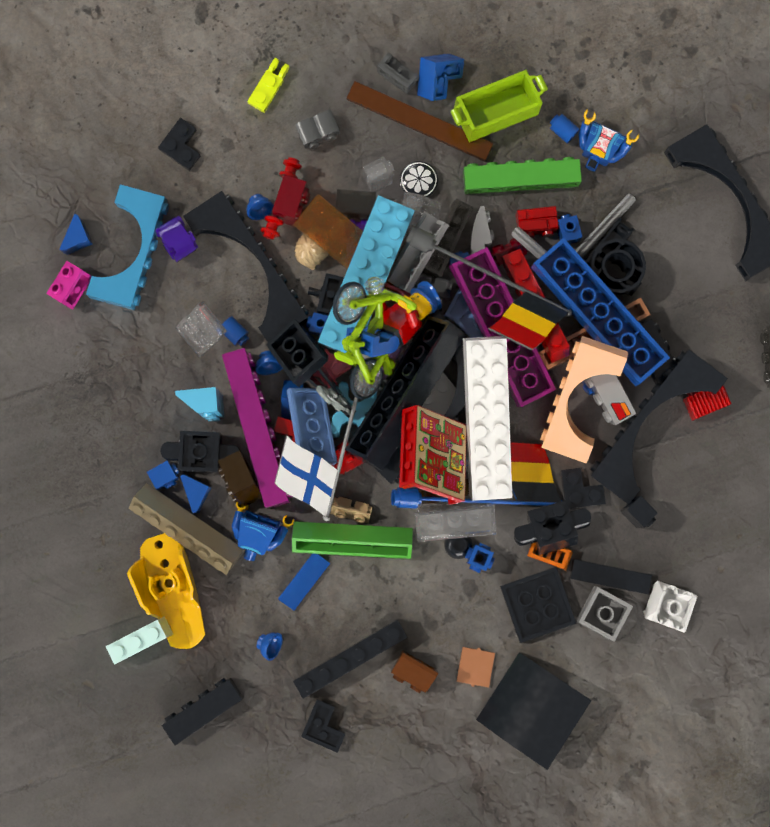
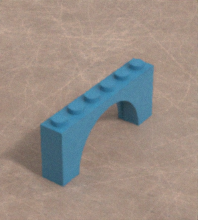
M120 184L114 203L118 208L126 210L137 219L142 233L141 249L136 260L125 271L110 277L91 276L86 293L89 298L135 310V307L139 305L141 300L140 290L141 287L144 288L147 280L145 274L152 264L151 254L152 251L156 250L158 244L155 229L163 225V215H166L169 209L168 201L164 196Z

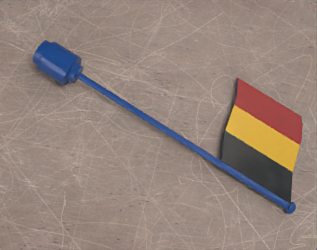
M510 442L512 491L516 501H472V499L467 498L464 501L466 503L547 506L561 502V499L554 485L549 459L545 449L542 448V444ZM398 487L393 489L391 493V504L397 508H417L422 501L448 502V498L422 497L421 492L417 488L403 489Z

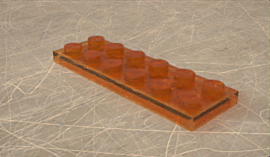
M316 194L293 226L348 270L363 231L322 196ZM384 286L385 290L391 291V289Z

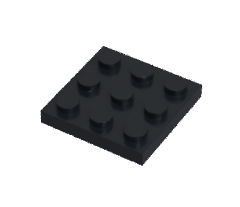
M557 567L500 586L519 643L577 624Z

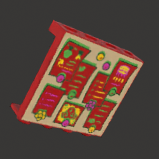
M419 405L402 409L399 487L403 489L417 487L448 498L449 505L464 502L466 425Z

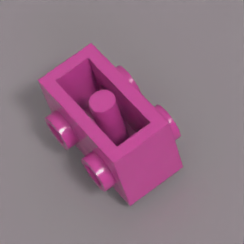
M66 261L46 294L73 310L89 285L91 275Z

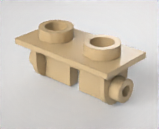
M334 497L331 514L338 518L353 519L357 523H369L372 507L369 504L356 501L355 506L351 507L352 500Z

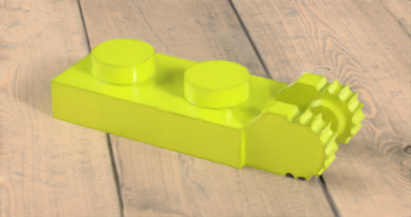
M277 58L273 59L269 69L265 71L247 101L249 105L265 113L284 82L283 79L289 70V65L285 64L278 76L274 74L275 69L279 65V59Z

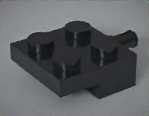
M326 273L321 290L309 287L308 295L319 297L317 313L329 316L334 297L340 289L344 277Z

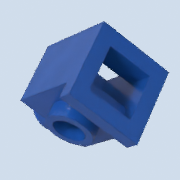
M314 312L313 317L309 316L306 325L309 328V333L320 336L328 315ZM318 321H323L324 326L319 327L317 325Z

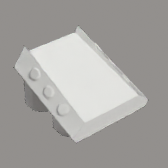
M660 581L655 582L652 585L653 588L646 609L643 611L645 618L678 631L686 632L697 595Z

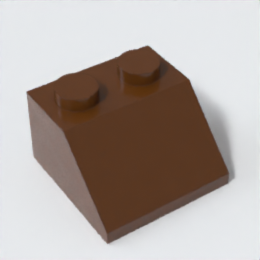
M403 650L391 670V673L394 674V679L401 683L405 680L411 684L410 688L418 693H421V691L426 693L439 674L436 669Z

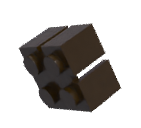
M240 450L218 460L221 467L218 469L219 474L224 479L226 490L235 503L239 502L241 507H245L262 498L260 488L257 482H254L255 477Z

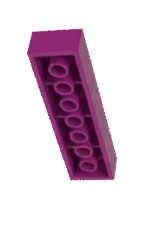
M488 247L464 258L501 276ZM461 261L451 264L449 268L482 336H501L488 328L499 321L514 302L506 284ZM507 339L508 389L516 406L523 407L556 390L537 349L530 350Z
M245 348L222 354L264 506L270 509L291 503L290 498L293 496L285 493L274 483L280 463L279 460L281 459V452L278 446L275 447L274 441H277L274 429L270 428L268 424L272 421L269 411H267V408L264 409L263 406L266 403L264 393L258 389V385H261L258 373L253 371L252 368L256 366L253 355H251V352H247Z

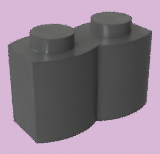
M331 110L321 112L295 124L305 149H315L320 146L322 141H334L340 134Z

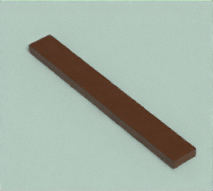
M354 81L347 96V100L484 162L493 146L492 142L483 138L469 142L463 129Z

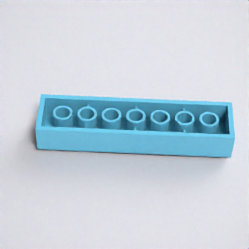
M378 195L341 287L348 282H357L363 286L366 295H368L369 287L379 284L384 288L415 210ZM356 286L347 287L338 298L337 312L343 320L353 319L361 310V307L352 309L350 306L341 304L344 297L362 296L360 289ZM332 306L318 344L346 353L347 351L343 348L342 340L346 338L347 328L355 327L359 320L350 325L341 324L336 320ZM371 317L369 318V320H368L367 324L365 325L364 329H365L366 327H368L369 322H370V320H371Z

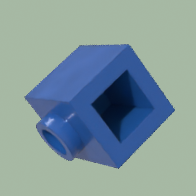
M571 214L559 217L557 230L559 239L565 238L569 244L580 242L583 237L577 215L571 216Z
M168 460L147 472L157 490H161L164 487L169 489L177 484L176 481L180 479L177 475L180 473L175 463L171 464Z

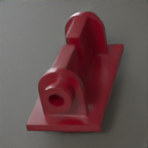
M513 238L506 245L498 244L492 247L490 253L492 257L494 256L495 264L500 266L503 264L502 256L521 249L523 255H527L529 251Z

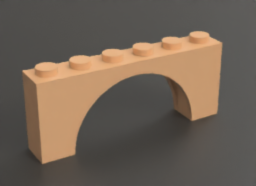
M582 336L580 342H575L572 353H575L574 359H569L566 371H569L567 378L563 377L559 388L562 389L560 395L556 394L553 406H556L554 413H549L546 422L549 423L548 429H543L540 440H543L542 448L587 463L594 445V438L584 434L572 421L568 410V398L573 389L589 377L600 374L621 376L628 357V351Z

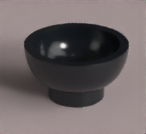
M463 531L451 532L444 542L446 553L454 559L465 558L469 547H473L471 537Z

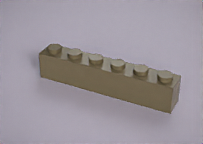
M147 483L136 493L128 508L225 575L236 564L244 550Z

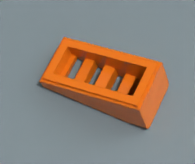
M532 543L527 556L566 571L573 552L566 548L556 550L555 559L552 561L553 552H549L546 558L543 557L544 554L536 555L537 547L535 543ZM564 553L565 555H564L562 564H561V563H558L559 560H560L561 554Z

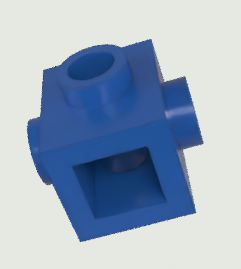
M482 543L479 546L474 545L473 548L469 547L465 556L468 559L466 563L470 564L469 569L478 573L481 570L486 571L487 568L491 569L495 560L493 557L494 553L490 551L491 547ZM481 554L483 560L481 562L476 561V555Z

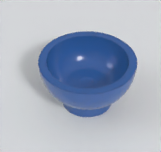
M255 194L249 199L247 215L252 220H262L265 216L272 214L274 205L263 195Z
M271 351L260 353L259 359L256 362V372L258 374L271 375L283 369Z
M272 632L267 635L262 634L259 637L257 649L260 650L266 660L272 661L278 655L282 646V635Z

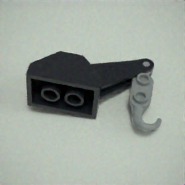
M294 318L266 346L295 385L300 387L308 380L328 404H332L337 411H342L349 418L352 409L351 403L323 367L328 361V354L303 325ZM316 371H319L331 386L329 389L325 388L313 376Z

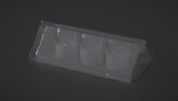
M448 502L420 504L417 508H414L417 542L496 535L497 533L494 504L460 502L449 505Z

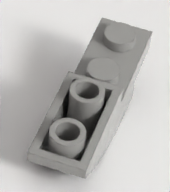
M480 206L473 225L470 255L486 247H491L492 241H494L493 230H489L488 225L491 222L489 211H485L484 206Z

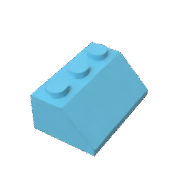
M216 387L175 391L177 397L204 419L208 420V422L220 421V418L225 417L223 394Z

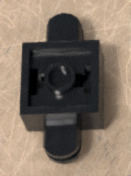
M180 431L179 442H165L160 449L164 459L178 461V471L196 473H219L218 469L221 467L218 460L239 451V448L234 444H222V434L220 432Z
M566 500L527 511L529 524L515 528L514 540L519 546L535 543L539 555L577 545V530L590 526L591 513L586 508L570 512Z

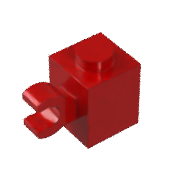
M343 443L337 446L336 456L338 459L340 458ZM345 450L342 465L346 472H350L364 463Z

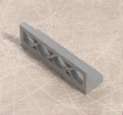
M424 212L415 228L419 227L435 235L434 240L437 241L435 245H438L449 225ZM406 242L389 273L387 281L410 293L435 249L433 248L432 252L428 250L426 254Z

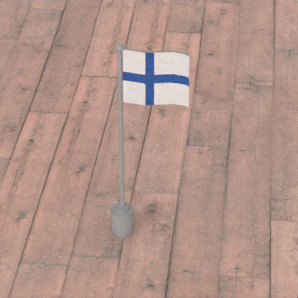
M362 354L364 359L371 358L367 355ZM360 380L358 381L356 392L358 394H360L363 382ZM354 397L337 469L320 456L298 446L288 436L285 439L274 483L285 493L309 504L321 513L324 521L330 520L329 514L358 402L357 397Z

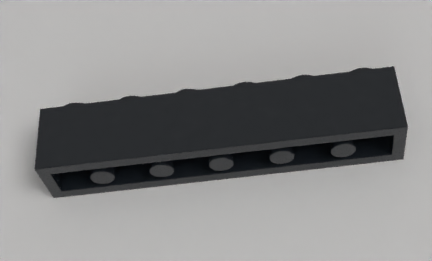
M398 619L297 677L293 682L304 699L408 637Z

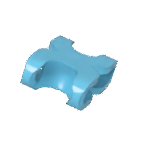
M341 382L339 384L340 391L353 405V401L348 397V384ZM369 388L367 394H369L374 388ZM377 392L373 396L357 402L352 423L357 425L358 428L375 402ZM342 411L336 412L332 417L331 429L333 438L340 436L342 427L349 421V418Z

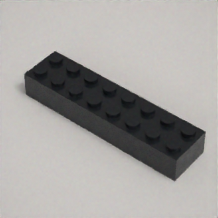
M427 316L345 450L360 461L383 471L401 441L402 409L415 405L422 407L466 334L449 321Z

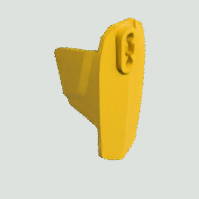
M165 533L146 539L140 547V559L127 572L137 600L147 615L158 619L165 616L173 632V635L167 637L171 647L179 649L192 648L206 634L199 598L185 549L180 543ZM158 541H162V548L157 546ZM164 559L169 562L168 567L163 565Z

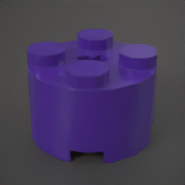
M180 216L172 218L155 229L157 237L161 236L164 248L176 263L198 248L194 235L190 230L187 231L185 229V224Z

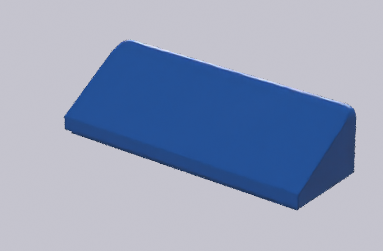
M312 553L278 600L292 610H295L330 563L319 554Z

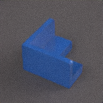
M452 54L421 57L418 96L431 101L446 99L448 80L462 78L464 59Z

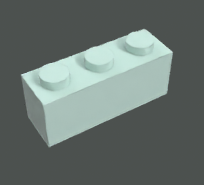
M164 616L107 645L106 649L115 665L173 635V632Z

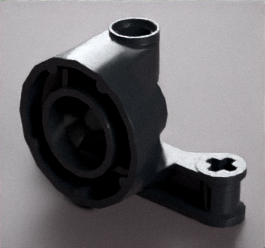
M621 218L616 221L585 262L613 294L632 296L642 284L641 281L646 270V261L643 252L634 243L627 240L635 229L625 225ZM609 260L611 264L619 265L622 272L626 273V276L622 279L611 277L607 272V268L605 269V263Z

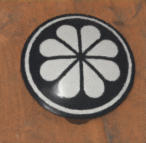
M412 162L402 170L400 175L401 189L409 197L415 199H426L436 190L438 185V175L435 169L426 162Z

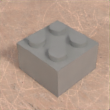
M594 586L576 622L615 642L633 606Z

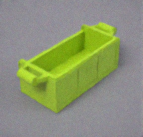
M524 70L456 97L451 114L456 125L462 126L468 141L472 142L539 115L543 103L540 96L548 90V87L542 75L529 76L527 70ZM535 79L540 89V92L537 91L532 80Z

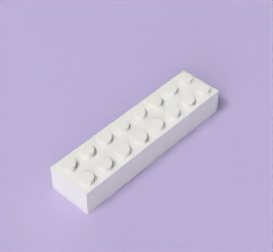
M503 336L463 338L469 496L472 501L512 498L507 338Z

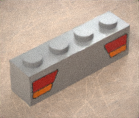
M600 374L584 380L588 388H592L595 393L593 398L597 405H601L604 412L602 415L607 423L610 422L613 425H617L636 414L616 375Z

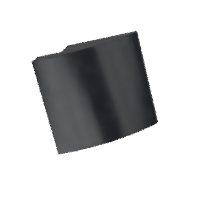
M519 652L476 720L548 770L592 700Z

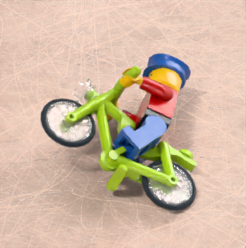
M379 277L369 278L364 284L365 289L357 282H348L337 291L333 300V314L336 320L344 325H350L359 320L355 327L347 328L346 338L342 340L343 348L347 352L337 351L334 353L337 360L354 365L355 368L350 378V388L353 395L358 399H367L377 392L382 382L383 370L384 374L390 376L392 375V369L395 367L394 361L389 358L388 354L395 352L411 339L421 327L422 319L442 308L439 294L428 281H422L418 284L417 288L411 289L410 297L406 295L403 297L400 294L385 290V282ZM392 300L397 303L392 307H388L385 301ZM375 310V317L370 321L369 326L364 329L373 311ZM362 354L367 355L371 358L364 359Z

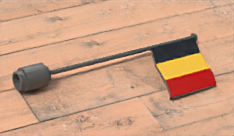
M412 227L406 242L410 243V246L426 254L428 250L432 252L434 248L524 292L510 305L501 319L488 328L489 330L533 350L544 341L552 328L566 315H572V309L568 310L435 245L437 242L434 240L435 235L419 227L417 229Z

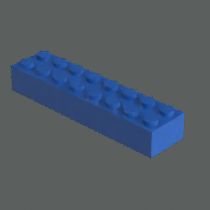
M562 238L533 263L531 269L568 310L572 309V315L594 340L628 351V357L622 372L635 387L670 358L565 238Z

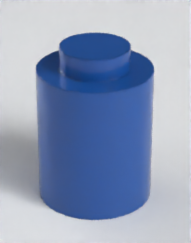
M563 114L560 116L556 115L550 122L552 125L550 129L567 144L580 130Z
M233 316L229 317L219 328V331L235 346H242L249 339V332Z

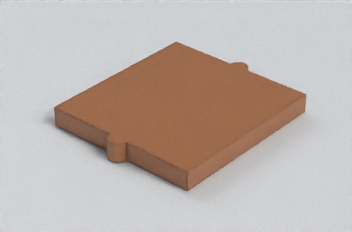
M462 647L457 682L471 684L472 687L477 685L489 688L495 653L483 651L480 648Z

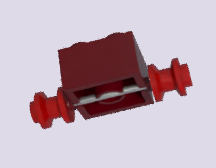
M289 157L283 161L286 167L284 171L279 173V176L283 179L272 210L273 215L265 216L264 219L267 221V225L261 228L265 238L272 240L275 237L278 238L280 233L277 232L278 226H283V223L297 227L298 223L303 221L305 214L303 211L304 204L308 205L311 194L309 193L310 189L307 186V181L298 179L295 175L296 171L302 168V165L299 164L300 161L295 158Z

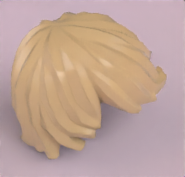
M316 232L303 234L296 242L294 252L297 261L311 270L316 269V265H320V262L329 254L328 240L323 237V234Z

